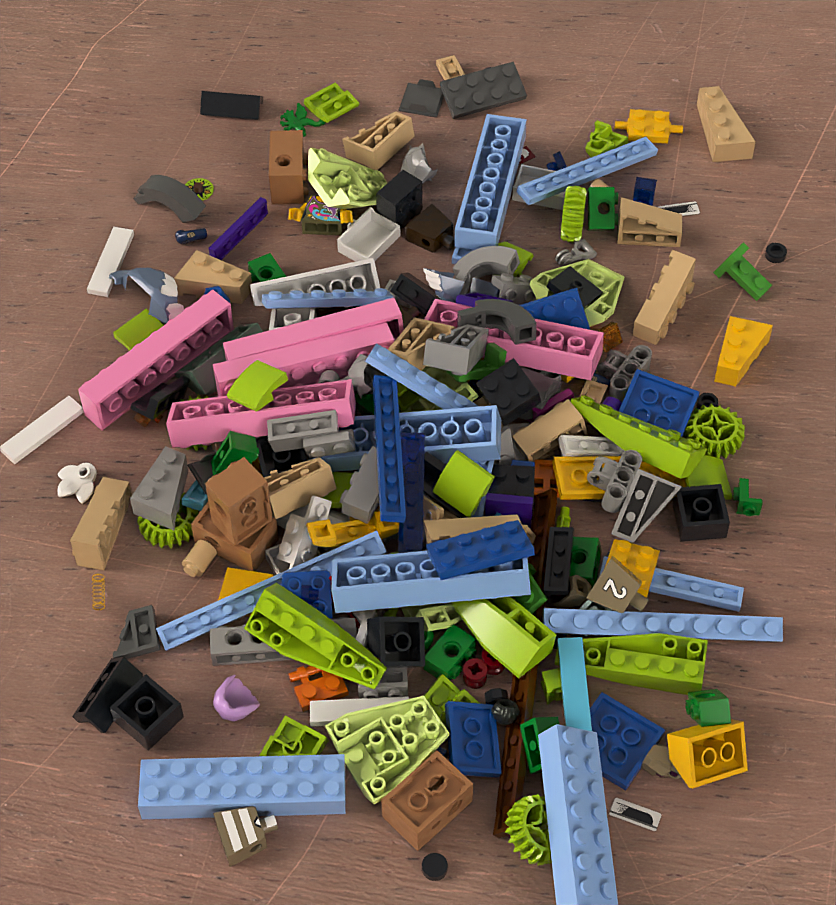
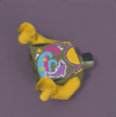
M310 196L308 202L304 203L300 208L289 209L288 220L301 221L302 234L341 236V224L353 223V213L347 209L327 207L320 196Z

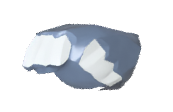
M135 268L132 270H118L109 275V279H114L115 285L123 284L125 291L127 277L130 276L151 296L149 315L164 323L174 319L184 310V306L178 304V286L174 278L161 270Z
M423 268L426 280L429 282V286L435 289L436 295L444 301L456 303L457 295L461 293L464 281L453 279L454 273ZM473 278L469 293L477 292L499 297L500 290L490 282Z

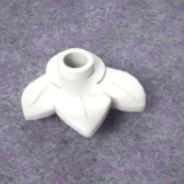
M82 463L78 466L68 465L62 468L58 473V476L62 479L58 486V496L67 497L76 494L81 504L85 503L94 492L93 482L97 475L96 468L90 463Z

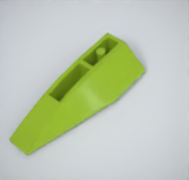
M581 395V397L571 399V403L578 412L600 433L621 449L637 451L642 456V461L680 479L691 475L707 451V448L701 446V442L692 438L687 440L681 437V433L676 430H665L614 410L608 405L593 402L594 399Z
M278 583L264 589L244 627L246 631L286 657L372 689L377 688L387 669L368 649L338 624Z
M511 597L450 602L481 646L517 678L523 676L553 651L556 634Z
M661 633L582 639L586 675L625 685L688 695V692L702 690L708 640ZM557 647V652H556V657H555V665H558V666H559L558 647Z

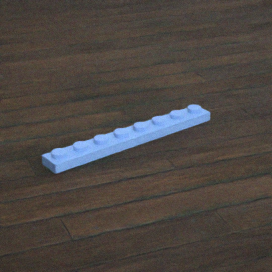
M647 137L519 185L516 192L528 205L566 191L568 186L582 185L656 156L658 149Z

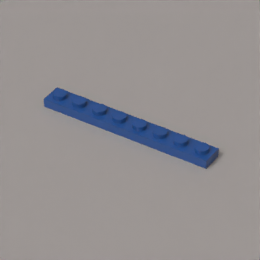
M374 375L373 398L380 521L405 523L406 508L397 381L389 376Z

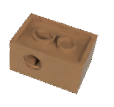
M303 130L270 131L269 182L272 204H304V197L308 195V183H305L308 180V168H305V165H308V153H304Z
M245 457L231 463L227 469L218 475H213L205 483L212 523L234 546L272 521L268 481Z
M209 502L206 503L191 523L195 544L198 540L210 543L216 549L218 556L248 571L255 572L266 557L265 550L272 548L279 539L277 520L272 517L270 523L234 546L212 523Z
M435 751L381 800L382 817L419 851L473 801V783L439 751Z

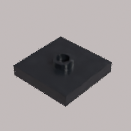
M571 266L549 281L546 286L554 294L577 288L584 310L603 293V291Z

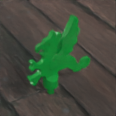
M297 103L295 116L294 110H286V113L280 116L281 120L285 118V121H288H280L282 127L288 126L283 131H290L291 129L303 130V137L306 136V129L303 126L320 127L326 122L321 119L316 122L306 118L307 111L300 103Z

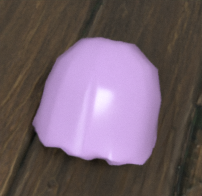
M236 675L225 679L216 690L213 700L214 708L221 718L233 722L245 718L260 706V703L251 694V691L242 684L240 679L235 678Z

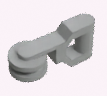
M581 239L574 243L571 253L568 249L560 251L556 255L555 261L562 267L579 260L593 259L596 257L597 252L585 239Z

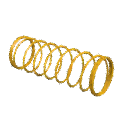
M95 574V575L92 576V581H93V583H94L95 581H96V582H101V581L104 580V578H103V579L101 578V580H95V579L93 578V577L96 576V575H101V576L104 577V575H102V574ZM104 600V603H102V601H100L99 603H96L95 601H93V602L95 603L94 605H96V604H102V605H104V608H105V600Z

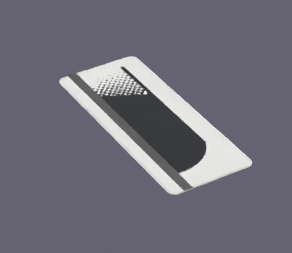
M695 201L658 207L682 214V216L700 213Z
M619 798L614 799L609 813L611 816L652 831L657 830L661 818V813Z

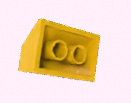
M731 719L729 724L705 727L695 725L667 734L669 759L689 788L693 789L748 771L743 721Z

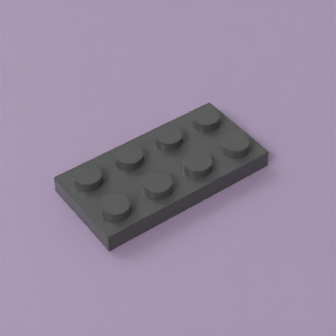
M514 61L440 81L441 90L453 119L527 98V93Z

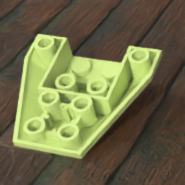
M323 148L309 149L308 181L327 207L349 209L377 204L376 193L387 184L384 175L380 171L328 152Z
M425 696L346 713L325 725L338 754H344L346 768L363 795L373 804L380 802L428 759L450 735Z

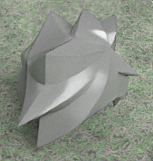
M423 143L419 147L412 148L411 145L409 146V151L402 161L401 171L405 170L422 181V185L425 181H432L438 169L432 170L430 168Z
M362 354L358 356L348 369V376L341 379H352L353 389L360 398L364 394H373L374 375L388 376L365 362L368 356Z

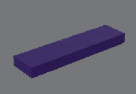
M260 197L209 247V255L222 260L268 215L267 200Z

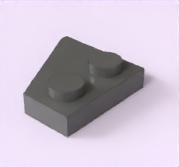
M149 605L130 610L125 620L126 625L119 636L121 640L117 651L113 652V658L125 657L130 659L161 650L156 630L157 622L154 607Z

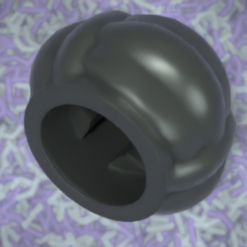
M508 699L498 700L491 709L494 719L502 725L512 724L520 714L516 702Z

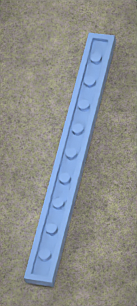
M376 530L284 572L328 570L330 576H332V560L383 555L387 551ZM284 572L156 628L165 651L210 632V629L224 626L251 614L265 588L275 583L282 586V574Z
M543 609L542 623L555 634L627 636L661 633L706 640L783 642V617Z

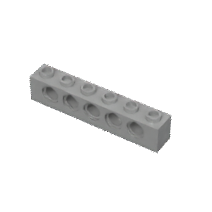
M339 617L338 619H331L356 639L355 618ZM246 624L239 627L220 626L210 629V652L213 666L294 660L280 654L264 642L256 643L260 639L244 629ZM234 642H240L237 645H231Z

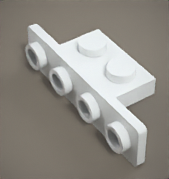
M312 496L305 518L290 514L277 555V559L291 563L289 569L315 558L318 546L313 545L306 524L327 520L332 504L331 501Z

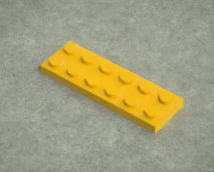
M599 456L554 457L552 464L560 500L603 499L605 491L591 485L587 480L588 473L594 468V460ZM603 456L619 462L621 456ZM642 461L639 469L686 487L684 478L680 479Z

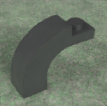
M151 175L138 188V193L133 198L138 205L150 201L160 202L168 206L183 223L195 220L206 207L203 201L190 188L164 175Z
M483 299L475 301V307L457 311L458 327L469 324L483 328H497L506 332L515 345L536 340L535 319L526 309L515 303L499 299Z

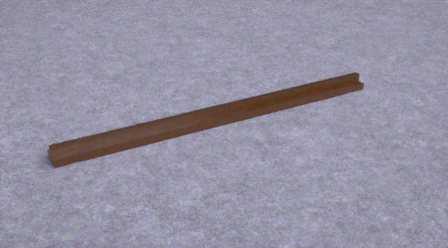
M549 489L535 495L534 514L531 524V530L536 536L533 542L535 555L528 557V563L533 565L536 570L532 577L543 594L550 527H554L557 492L554 489ZM545 602L532 614L541 622H543ZM538 664L520 678H517L514 674L512 676L510 700L516 702L520 714L512 724L506 725L501 764L502 774L499 780L496 818L493 836L497 838H511L509 834L505 833L509 826L504 822L508 818L507 812H509L514 803L523 798L527 756L520 724L532 719Z

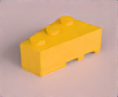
M730 316L714 382L737 386L752 362L759 356L760 351L769 343L773 325Z

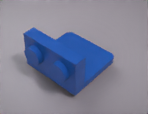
M328 570L294 571L282 574V586L319 610L328 618H333L331 581L329 580L330 572Z

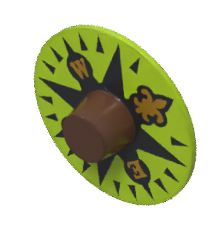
M203 178L192 179L185 184L202 201L208 199L214 191L213 184Z

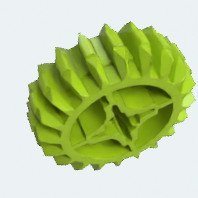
M568 186L565 191L561 239L567 242L574 243L582 238L587 191L580 186Z
M711 403L708 408L702 405L700 409H694L684 431V438L687 440L692 438L701 442V446L707 448L705 455L716 458L722 456L726 459L729 454L734 455L736 450L741 448L742 441L745 438V425L742 424V418H737V412H730V407L723 409L721 404L718 407H714Z
M185 492L181 495L174 531L159 524L155 527L151 524V521L140 516L138 517L137 523L140 533L153 546L159 543L161 549L165 545L172 549L173 544L181 547V541L183 540L189 543L190 536H193L191 523L199 512L182 505V498ZM181 512L187 515L185 520L181 518Z
M539 794L525 796L515 802L509 812H507L508 818L504 823L509 826L505 831L511 837L508 843H513L515 846L513 852H520V859H528L529 864L536 863L538 866L551 864L545 796L540 797Z

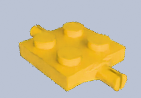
M630 109L627 122L615 120L614 129H625L628 133V141H636L647 137L652 143L668 144L670 133H683V125H671L669 120L670 112Z

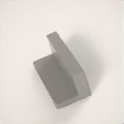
M336 410L267 420L268 441L274 452L304 448V438L339 433L338 414Z

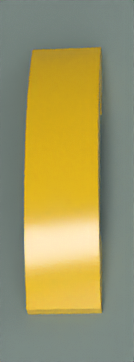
M380 511L373 513L368 524L360 520L331 524L330 519L306 524L313 545L338 548L376 530L381 539L403 530V525L400 522L380 521Z

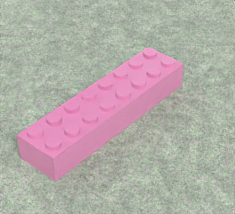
M214 290L210 291L193 305L185 308L174 319H170L159 330L154 331L144 341L136 344L125 355L120 356L113 364L101 370L94 378L85 382L78 389L84 415L99 429L103 430L129 411L133 402L161 383L169 381L175 376L177 371L234 330L231 304Z
M390 298L223 343L226 361L387 322L395 341L404 330L402 314L395 298Z
M435 299L424 320L455 326L456 329L458 328L457 311L472 307ZM535 319L536 340L515 345L511 337L503 330L487 328L489 329L487 343H495L507 351L505 363L514 358L519 366L580 379H592L603 352V332Z
M387 322L213 364L218 397L227 396L236 379L256 360L286 372L288 381L277 389L318 384L321 374L326 370L335 371L341 380L348 376V369L360 354L368 356L376 343L389 349L394 343L393 335Z
M352 379L275 389L272 391L274 400L257 412L228 399L227 396L174 402L166 422L172 448H188L198 444L211 445L214 442L224 441L230 431L254 436L255 438L268 436L267 420L336 410L338 414V427H348L354 424L356 410Z

